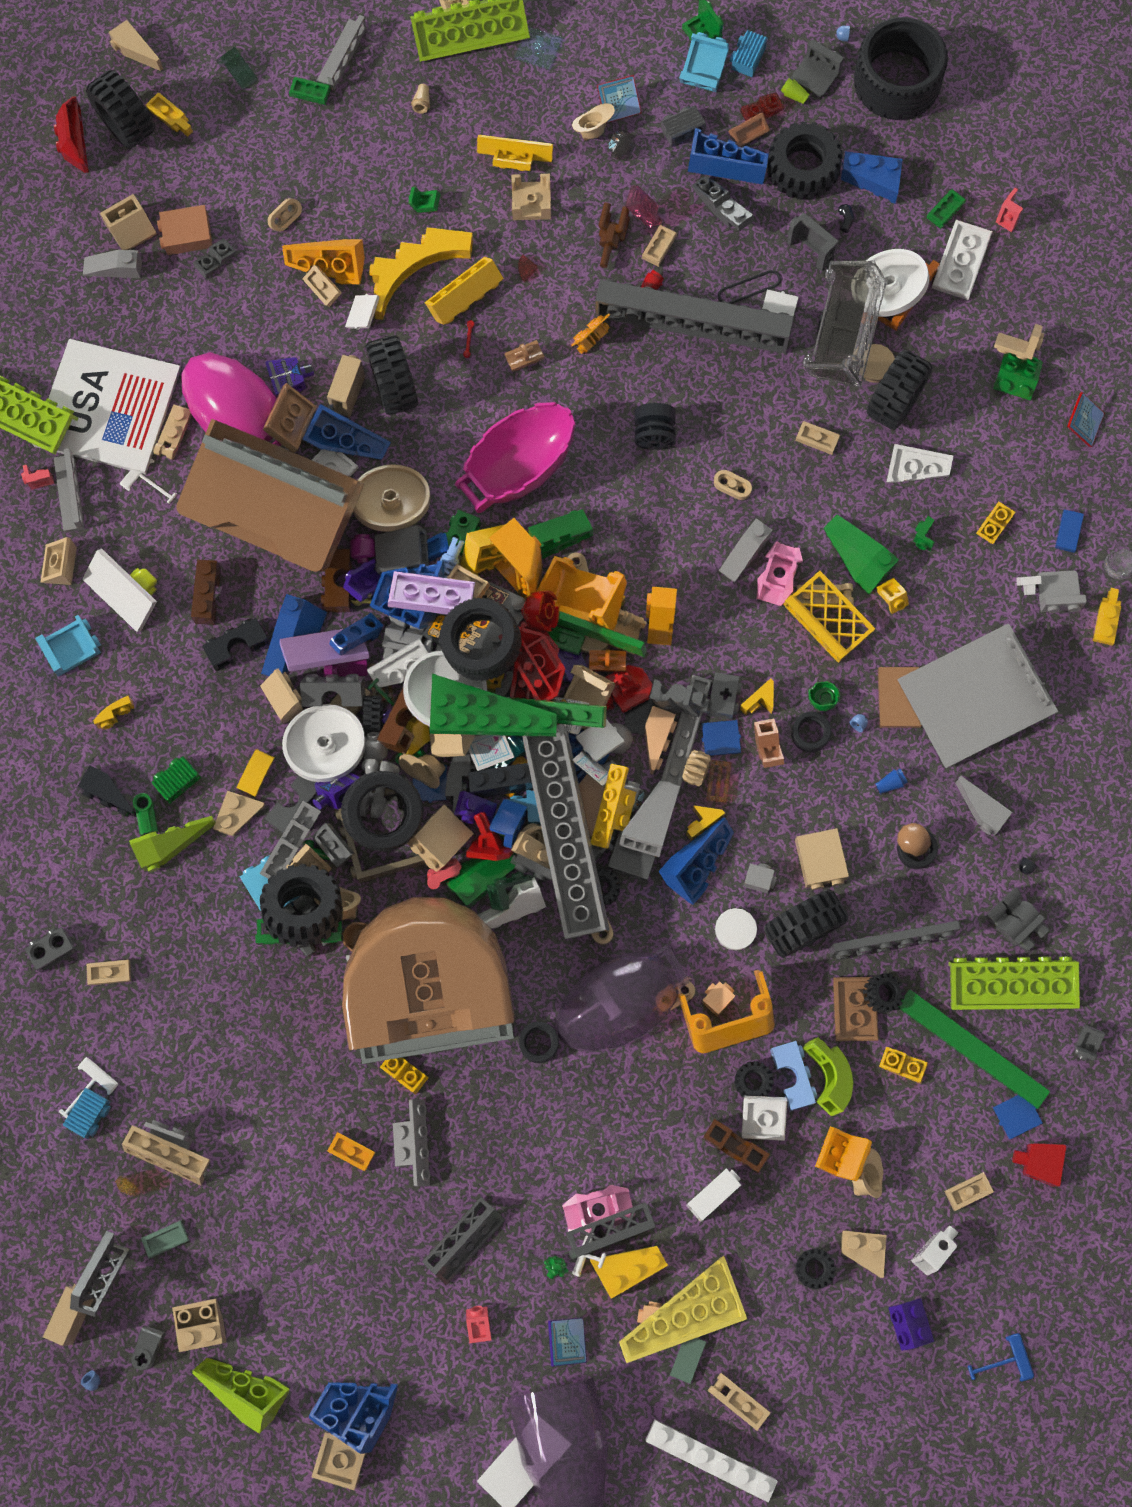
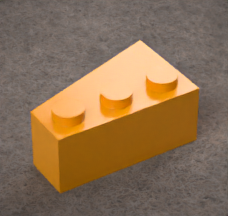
M652 587V593L647 594L645 617L649 618L647 643L671 645L677 589Z

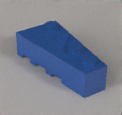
M695 128L688 172L763 185L769 154L747 146L739 147L731 140H728V142L719 140L717 135L710 133L708 136L701 133L702 130Z

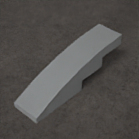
M304 800L302 801L260 872L262 876L269 879L272 875L276 876L278 870L282 868L283 870L287 869L286 866L290 865L321 810Z

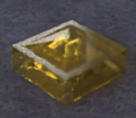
M119 1176L115 1181L118 1189L123 1194L136 1196L140 1191L125 1176Z

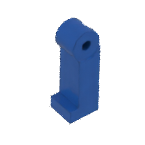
M370 613L333 636L329 644L339 655H344L349 650L369 639L373 641L378 638L383 624ZM370 622H373L375 627L371 628Z

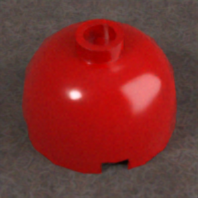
M541 590L527 597L522 606L521 613L530 628L537 631L550 632L552 631L550 630L551 628L557 626L559 606H555L554 600H557L554 592Z

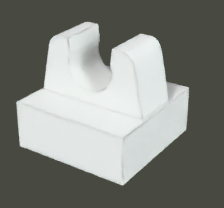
M1041 576L1017 577V586L1023 585L1024 595H1035V584H1041Z

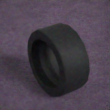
M809 711L802 713L796 718L792 726L791 736L794 744L799 749L805 752L820 751L828 743L831 736V726L824 715ZM809 720L818 722L823 729L821 740L813 744L803 741L799 734L800 726Z
M929 831L927 832L931 837L930 852L924 860H912L899 845L897 846L898 857L908 868L924 869L936 858L938 843Z
M533 1022L521 1031L519 1048L526 1059L534 1063H545L555 1056L559 1047V1039L552 1026L544 1022ZM535 1030L545 1031L551 1038V1047L543 1055L533 1054L527 1048V1038Z

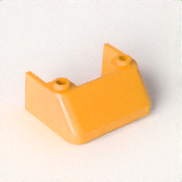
M513 518L490 536L489 540L508 560L507 562L502 560L495 564L494 567L521 597L527 599L530 594L537 591L541 582L543 571L541 543L535 536L531 537L518 521Z
M754 971L761 994L751 1000L750 1007L753 1015L712 1027L709 1017L705 1014L697 1013L691 1015L685 995L682 993L677 994L692 1045L696 1051L708 1053L767 1035L773 1031L775 1026L773 1007L762 971Z

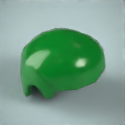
M828 681L816 682L808 690L809 702L819 711L832 710L840 700L839 689L835 684Z

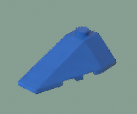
M322 404L318 406L302 439L319 449L380 460L383 459L391 443Z
M286 594L261 674L270 676L278 668L282 674L284 672L287 673L288 668L280 647V639L319 633L327 612L304 599Z
M722 817L679 850L659 870L667 886L692 905L706 891L709 884L705 881L710 871L715 872L717 868L715 861L718 855L724 854L734 833L726 818Z

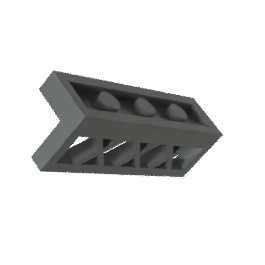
M480 1197L422 1262L436 1277L447 1285L506 1219ZM484 1205L487 1209L482 1215L477 1216V1212ZM470 1223V1228L466 1232H462L463 1227ZM452 1240H455V1244L453 1245V1247L447 1249L448 1244ZM441 1256L440 1261L433 1267L431 1263L436 1257Z
M645 1202L566 1232L572 1249L569 1251L571 1259L655 1228L647 1203ZM643 1209L647 1221L638 1223L632 1220L635 1211ZM616 1218H622L627 1221L624 1230L620 1231L612 1227ZM598 1225L607 1228L603 1238L592 1235L595 1227ZM591 1228L590 1233L584 1231ZM580 1232L588 1236L584 1245L576 1246L574 1234Z
M105 1232L71 1293V1310L96 1316L130 1252V1248L114 1244L115 1233ZM111 1251L122 1254L121 1257L113 1260L110 1257ZM111 1267L112 1273L102 1274L101 1269ZM102 1282L104 1289L94 1292L92 1286ZM93 1299L95 1302L93 1308L82 1305L84 1301Z

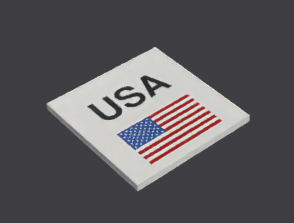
M69 339L48 399L58 403L57 407L60 409L65 406L73 410V415L79 419L78 421L72 419L57 452L64 454V449L70 448L75 457L146 474L181 367Z

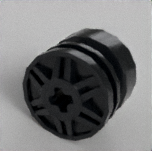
M647 403L638 406L634 410L635 426H637L634 429V442L637 447L646 450H663L676 444V429L673 427L676 424V411L673 406L664 403Z

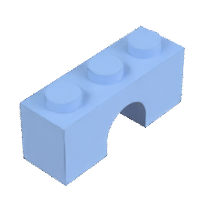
M797 1041L771 1048L770 1051L776 1070L788 1068L796 1075V1084L783 1091L785 1098H787L789 1112L814 1105L816 1103L815 1099L818 1096L815 1087H811L808 1078H811L808 1066L803 1064L802 1058L805 1056L802 1046L797 1045Z

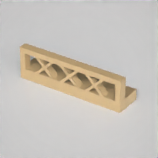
M133 1125L122 1143L124 1152L200 1186L204 1181L203 1175L210 1160Z

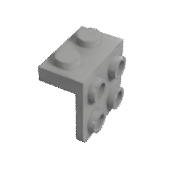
M1076 571L1041 572L1037 575L1041 576V584H1038L1041 612H1076L1081 610L1086 604V595H1080L1078 573Z

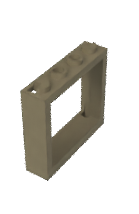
M386 788L384 796L395 794L396 792ZM334 808L337 820L341 819L343 827H340L342 839H347L348 846L355 853L351 857L354 866H351L350 869L353 879L357 878L359 883L426 864L420 856H415L362 872L354 840L347 833L341 817L342 809Z

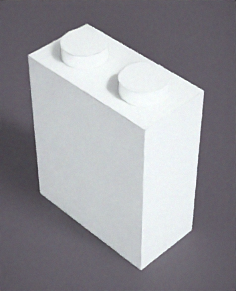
M726 1168L686 1206L700 1222L703 1221L741 1186L738 1182L741 1180L740 1177L733 1170L728 1171Z

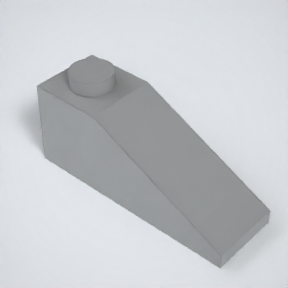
M115 250L84 258L83 276L141 278L142 259L138 250Z
M756 518L719 569V572L733 582H736L771 538L772 529Z
M960 776L955 784L976 822L981 826L980 829L988 835L992 833L995 836L1012 812Z

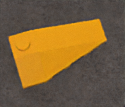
M343 239L282 246L286 266L307 272L314 265H317L328 277L336 279V283H361L365 260L362 239Z

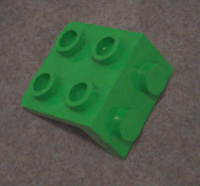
M699 0L698 15L683 23L682 29L691 41L692 34H697L698 32L707 34L708 38H722L724 22L720 15H716L709 1Z
M1012 353L1004 354L993 389L1031 401L1043 362L1036 357H1032V360H1023Z

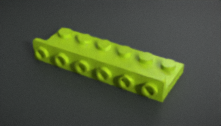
M469 0V4L454 3L450 5L451 8L435 7L432 9V12L417 11L413 13L414 16H410L420 62L530 38L523 0Z
M0 376V428L56 455L72 419L78 421L79 418L73 415V410L65 406L60 409L57 407L58 403L48 398L46 401L41 400V395L33 391L26 393L24 392L25 387L14 383V386L8 384L10 380Z
M1062 956L1059 957V960L1051 961V957H1038V961H1030V957H1017V961H1009V957H996V961H988L987 957H976L975 961H967V958H954V962H948V966H950L952 1010L1080 1008L1079 962L1072 960V957Z

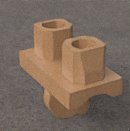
M537 340L526 345L520 344L518 348L504 353L512 372L545 359Z

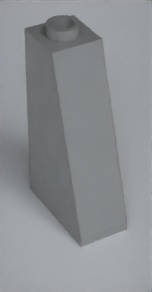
M659 781L623 830L619 846L660 857L680 786L674 785L671 782Z

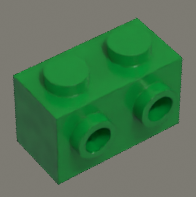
M458 510L456 515H452L449 522L450 529L448 533L445 532L448 546H450L453 537L458 538L456 544L458 545L460 540L465 542L467 533L478 531L481 526L480 518ZM463 545V547H462V549H461V552H460V554H459V555H461V556H462V554H463L464 545Z

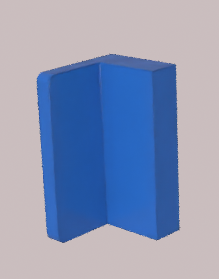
M507 799L502 801L490 825V831L505 835L504 847L512 848L526 820L527 806Z

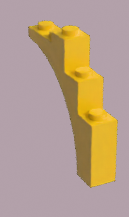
M427 227L426 234H422L421 244L401 242L400 249L396 250L395 259L375 257L374 264L370 265V276L373 277L375 283L374 294L380 297L374 313L375 319H384L387 305L393 293L414 272L441 260L454 258L471 259L473 233Z

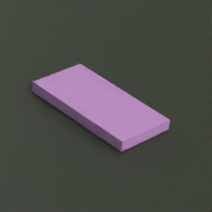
M394 571L388 607L448 614L459 603L473 599L475 582Z
M343 629L280 639V647L288 671L369 659V653L364 642L344 655H339L330 646L329 642L333 636Z

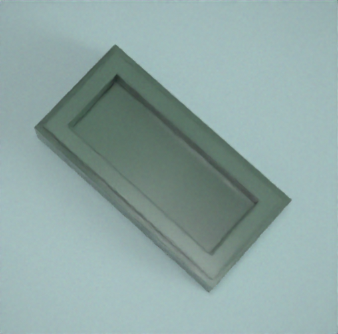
M182 1220L141 1238L149 1259L190 1241Z
M695 1338L681 1343L670 1376L691 1384L706 1341Z

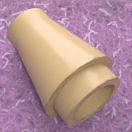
M426 84L418 86V90L411 102L412 108L416 113H426L430 108L429 86Z

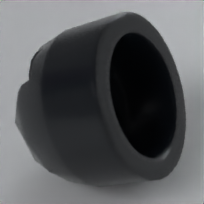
M1025 857L1019 863V870L1026 875L1032 874L1037 868L1036 864Z

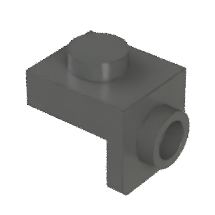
M1084 1024L1074 1046L1077 1056L1086 1061L1090 1059L1096 1061V1053L1102 1043L1105 1032Z

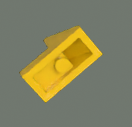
M770 678L741 704L740 710L744 715H747L749 712L753 714L761 706L759 703L772 714L774 681Z
M693 806L694 813L701 821L695 820L687 827L689 829L686 834L691 841L724 817L725 812L721 809Z

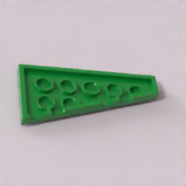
M432 673L430 734L556 737L557 714Z

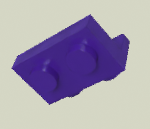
M374 559L367 563L364 562L355 570H350L345 576L346 581L343 588L359 602L374 595L381 577L374 570L376 564Z
M921 1298L889 1307L897 1341L902 1351L934 1342Z

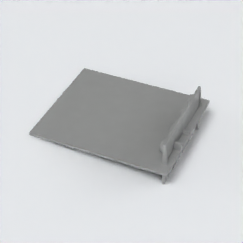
M1006 624L898 679L920 724L923 726L945 768L1058 712L1044 687L1045 682L1042 683L1010 624Z

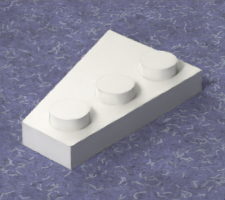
M419 638L368 668L367 671L373 681L379 678L377 683L379 687L402 683L411 665L420 657L428 654V651Z

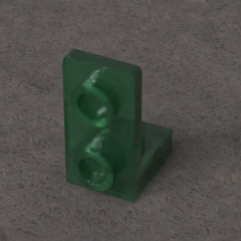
M235 47L216 60L220 66L225 65L243 90L257 80V77Z
M516 872L507 879L506 877L494 879V883L487 885L491 909L499 911L509 909V897L505 888L532 880V875Z

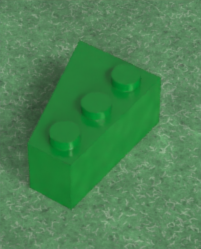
M583 509L574 510L566 515L528 527L529 535L531 537L535 536L541 543L542 560L593 536V528Z

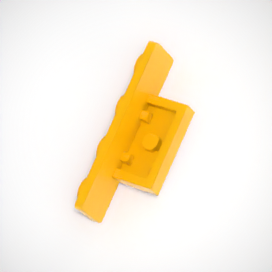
M478 135L477 153L494 155L493 166L530 171L533 160L552 162L553 144Z
M615 764L610 765L591 839V844L594 846L608 849L613 829L623 831L630 822L637 792L624 788L629 771L628 767Z

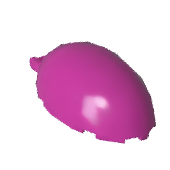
M211 352L190 358L182 372V393L192 416L206 432L211 419H214L270 442L273 437L266 433L263 428L277 398L262 378L237 360ZM277 440L272 443L280 447L282 446Z
M556 402L536 403L532 408L526 410L523 408L513 412L491 426L482 435L483 438L476 446L472 447L470 456L464 463L463 470L466 474L455 482V486L461 489L475 506L474 509L477 513H482L494 503H506L522 498L540 487L563 464L574 441L575 422L569 408H565ZM471 481L485 497L482 501L478 499L467 485Z

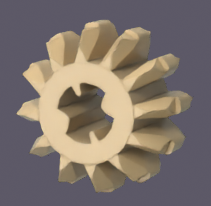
M692 751L683 771V781L693 786L702 785L710 766V755L702 751Z

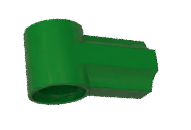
M145 793L137 794L133 799V805L136 810L140 836L152 832L158 833L153 799ZM147 799L149 801L148 806L141 809L139 803Z

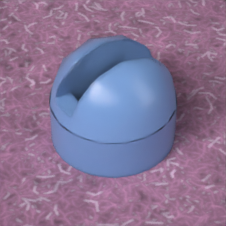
M844 25L837 29L836 36L839 40L849 41L850 26Z
M857 714L850 720V725L858 732H863L868 725V720L864 715Z
M92 1370L83 1376L81 1385L89 1391H94L98 1388L101 1380L99 1375Z

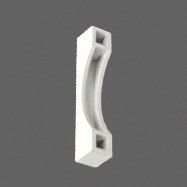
M533 877L515 884L501 902L477 915L492 929L498 928L507 922L518 920L527 914L536 913L545 908L546 905L536 879Z
M654 1419L646 1437V1442L769 1503L778 1482L775 1478L737 1461Z

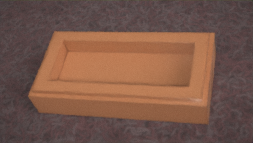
M759 113L730 129L728 132L732 141L737 146L742 147L769 132L770 129L763 113Z

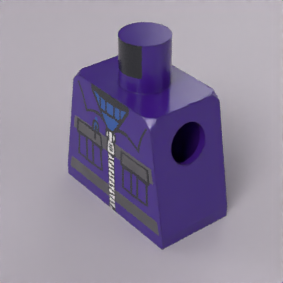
M296 357L265 362L276 397H278L282 386L286 383L297 392L305 390L304 378L315 375L311 364L300 367Z
M350 772L346 776L334 781L316 782L315 789L318 796L313 799L314 805L318 809H322L327 804L335 809H341L346 791L359 776Z

